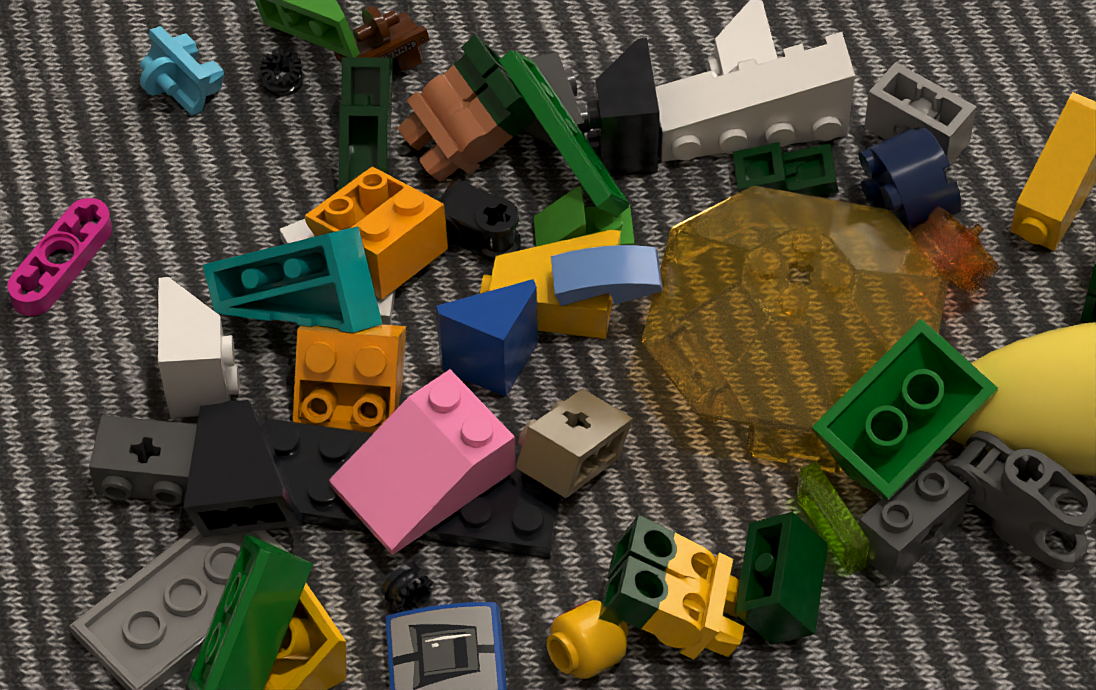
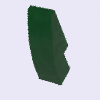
M342 57L341 106H339V190L370 167H374L389 175L393 58Z

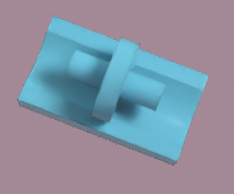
M161 26L150 29L148 37L151 40V47L149 53L140 62V67L143 69L140 76V86L147 94L152 96L163 92L169 96L171 95L191 116L203 112L206 96L221 90L224 77L223 69L215 61L199 64L196 61L198 54L196 42L186 33L171 37Z

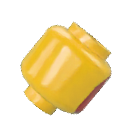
M598 600L585 601L558 615L551 623L550 635L547 638L546 644L550 658L555 666L565 674L570 673L579 679L591 678L619 663L625 656L627 649L626 637L629 633L627 623L622 621L617 626L598 619L601 602Z

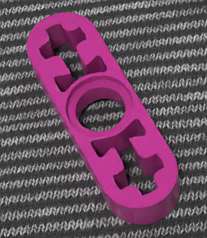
M84 198L74 202L10 276L7 284L12 305L18 313L25 316H37L47 312L109 239L112 233V222L109 209L104 202L95 198ZM97 219L98 223L94 224L92 221ZM82 221L86 222L83 228H81L80 224ZM59 249H67L74 253L69 261L62 264H54L47 260L52 252ZM38 285L40 286L41 290L39 293L33 291L38 287ZM25 289L30 291L26 296L23 295V290Z

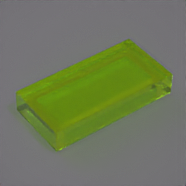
M817 462L800 468L796 498L823 539L828 543L829 548L844 571L851 575L866 567L870 541Z

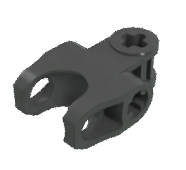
M978 431L967 440L966 448L956 459L949 460L944 466L963 483L966 484L969 481L971 488L967 502L990 515L991 526L994 532L1020 552L1037 559L1051 568L1059 570H1071L1087 552L1089 541L1084 531L1096 518V496L1063 466L1043 453L1034 449L1013 451L996 436L988 432ZM985 447H988V448L991 449V451H990L988 454H987V450L985 449ZM1073 497L1083 504L1085 512L1079 516H1068L1062 512L1057 501L1060 498ZM1056 531L1072 541L1074 549L1065 554L1056 553L1047 546L1045 537L1050 532Z

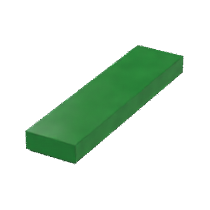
M510 50L499 59V62L596 207L615 217L619 216L629 208L628 200L535 62L517 51Z

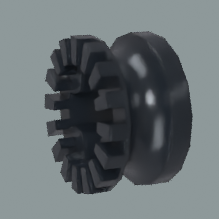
M280 49L279 53H276V50L272 51V55L268 53L265 55V59L261 60L262 84L268 93L275 96H288L297 92L303 85L304 76L301 59L298 58L296 53L292 55L290 50L284 53V50ZM282 70L290 71L289 74H284L283 77L279 76V79L275 76L280 75Z
M407 563L396 569L386 579L381 588V596L386 601L393 602V609L397 613L413 610L414 607L418 609L420 607L418 601L422 603L426 601L425 597H429L431 595L430 591L434 589V582L428 576H421L422 569L416 563Z

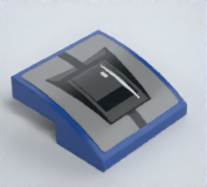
M496 602L436 605L385 616L390 690H507L500 607Z

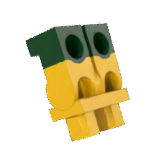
M638 515L615 542L607 576L609 580L605 584L598 619L617 626L624 621L650 632L665 645L681 648L680 654L693 660L704 648L729 657L740 645L744 632L742 624L722 615L724 611L736 618L738 617L735 614L740 580L730 575L733 559L720 552L714 557L705 547Z

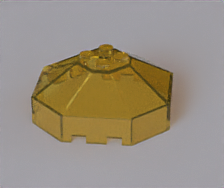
M751 186L671 227L660 268L663 291L653 295L641 343L697 416H700L702 419L708 418L712 423L723 420L749 425L747 451L752 457L787 463L789 456L818 461V470L839 473L843 469L812 431V426L920 318L939 334L949 277L891 210ZM796 268L800 272L808 270L812 272L809 275V285L804 286L800 281L790 283L788 281L791 278L790 269Z

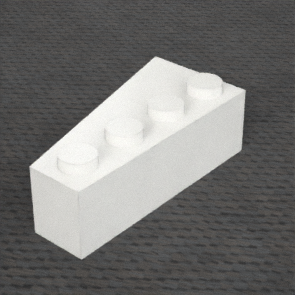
M839 32L826 36L827 44L805 51L803 44L783 49L785 57L757 64L755 58L738 62V66L724 75L717 76L711 70L655 87L660 111L658 149L661 162L690 160L695 157L722 153L733 154L735 151L780 142L781 147L794 143L816 140L829 141L834 138L848 136L855 74L843 33Z

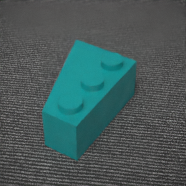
M358 226L203 264L213 309L217 314L266 321L275 319L296 322L297 325L309 327L316 325L339 328V331L352 333L382 324Z

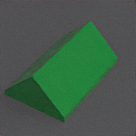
M920 318L812 426V431L850 479L889 501L998 391V387Z
M245 535L186 683L190 690L264 689L313 563L258 538Z

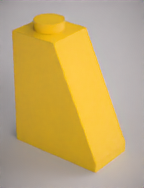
M1072 92L1016 203L1010 232L1021 236L1029 243L1039 244L1055 251L1096 183L1095 101Z
M607 230L498 255L495 257L492 275H483L480 294L534 279L537 287V331L606 339L613 303L612 297L609 293L561 306L554 292L551 256L585 248L620 245L621 231Z

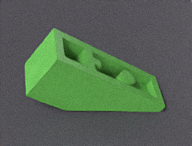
M254 0L265 25L347 57H357L360 54L346 17L336 0Z

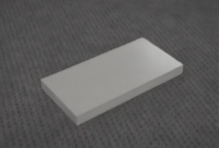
M195 527L70 624L71 633L126 690H155L198 656L245 535L258 538L284 551L287 550L266 530L202 537L197 527Z

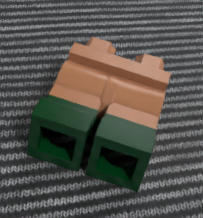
M475 34L461 47L465 54L444 74L428 82L423 88L422 93L416 91L407 99V102L414 111L397 127L403 138L417 151L432 138L435 140L436 144L420 157L419 161L425 170L440 182L458 168L471 175L481 166L478 162L491 156L537 118L499 62L501 57Z

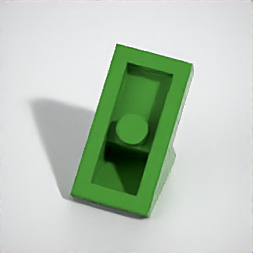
M582 186L574 188L534 216L536 247L607 230L621 231L620 245H635L630 204L629 208L617 217L597 207H584Z

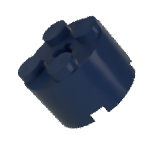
M918 126L914 129H909L859 152L858 156L861 166L868 176L867 179L861 181L863 193L871 207L881 205L886 213L883 215L884 225L893 241L911 236L961 212V196L957 182L948 184L944 171L945 168L950 166L948 159L936 138L927 128L923 127L920 129Z

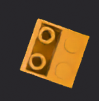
M370 167L305 215V222L314 236L359 227L375 295L381 300L448 249L444 204L374 167Z
M381 324L352 333L339 331V328L301 325L297 329L293 422L374 433L399 407L404 376L406 326Z

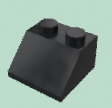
M647 38L637 39L595 80V100L587 101L588 124L591 130L587 131V141L611 177L658 172L660 111Z

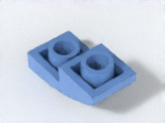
M639 245L601 246L551 256L554 292L561 306L606 293L610 294L615 304L663 291L659 257L655 247Z

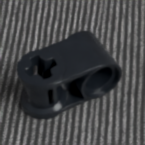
M456 180L450 183L438 200L444 204L447 244L459 246L493 262L498 255L520 251L521 238L515 229L519 222V215L514 203L508 199L499 198L477 189L465 181Z

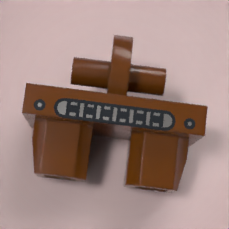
M374 6L362 10L364 25L353 30L354 40L360 52L357 57L393 58V64L400 70H409L422 63L421 45L430 41L427 29L424 26H417L406 12L398 15L395 10H392L382 15ZM334 52L336 59L340 63H342V57H347Z

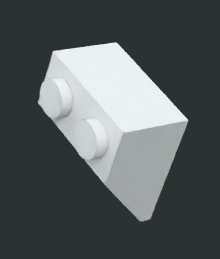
M159 278L158 364L170 418L199 417L200 406L231 401V395L240 393L238 364H235L233 336H224L219 314L171 278Z

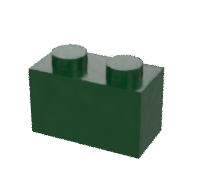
M794 512L751 522L748 528L735 614L771 645L815 635L828 543Z

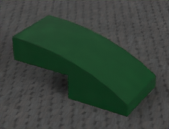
M780 142L733 152L737 188L740 196L791 199L839 193L834 157L830 144L783 153Z

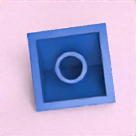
M534 279L436 306L440 365L444 372L451 369L457 377L504 397L507 396L538 345L537 287Z

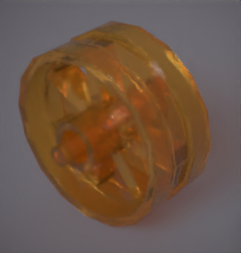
M938 206L928 215L929 219L924 224L920 223L911 232V235L929 257V261L933 265L927 271L931 277L934 278L941 273L945 277L950 278L966 293L973 295L981 288V283L987 278H991L1000 267L981 244L982 241L978 235L984 229L978 223L970 229L967 225H962L945 209Z

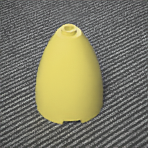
M1096 322L1050 330L1027 337L994 350L971 363L998 387V391L950 439L966 447V442L972 434L978 431L988 432L999 438L1013 451L1034 449L1063 466L1073 475L1096 476ZM985 447V449L987 450V454H988V453L991 451V449L988 448V447Z

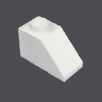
M750 0L715 38L714 58L707 59V72L712 70L717 76L729 73L730 70L738 66V62L755 58L757 64L777 59L762 0Z

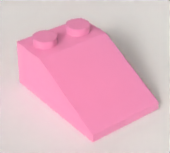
M449 369L410 395L329 479V486L390 554L394 555L516 471L515 436Z

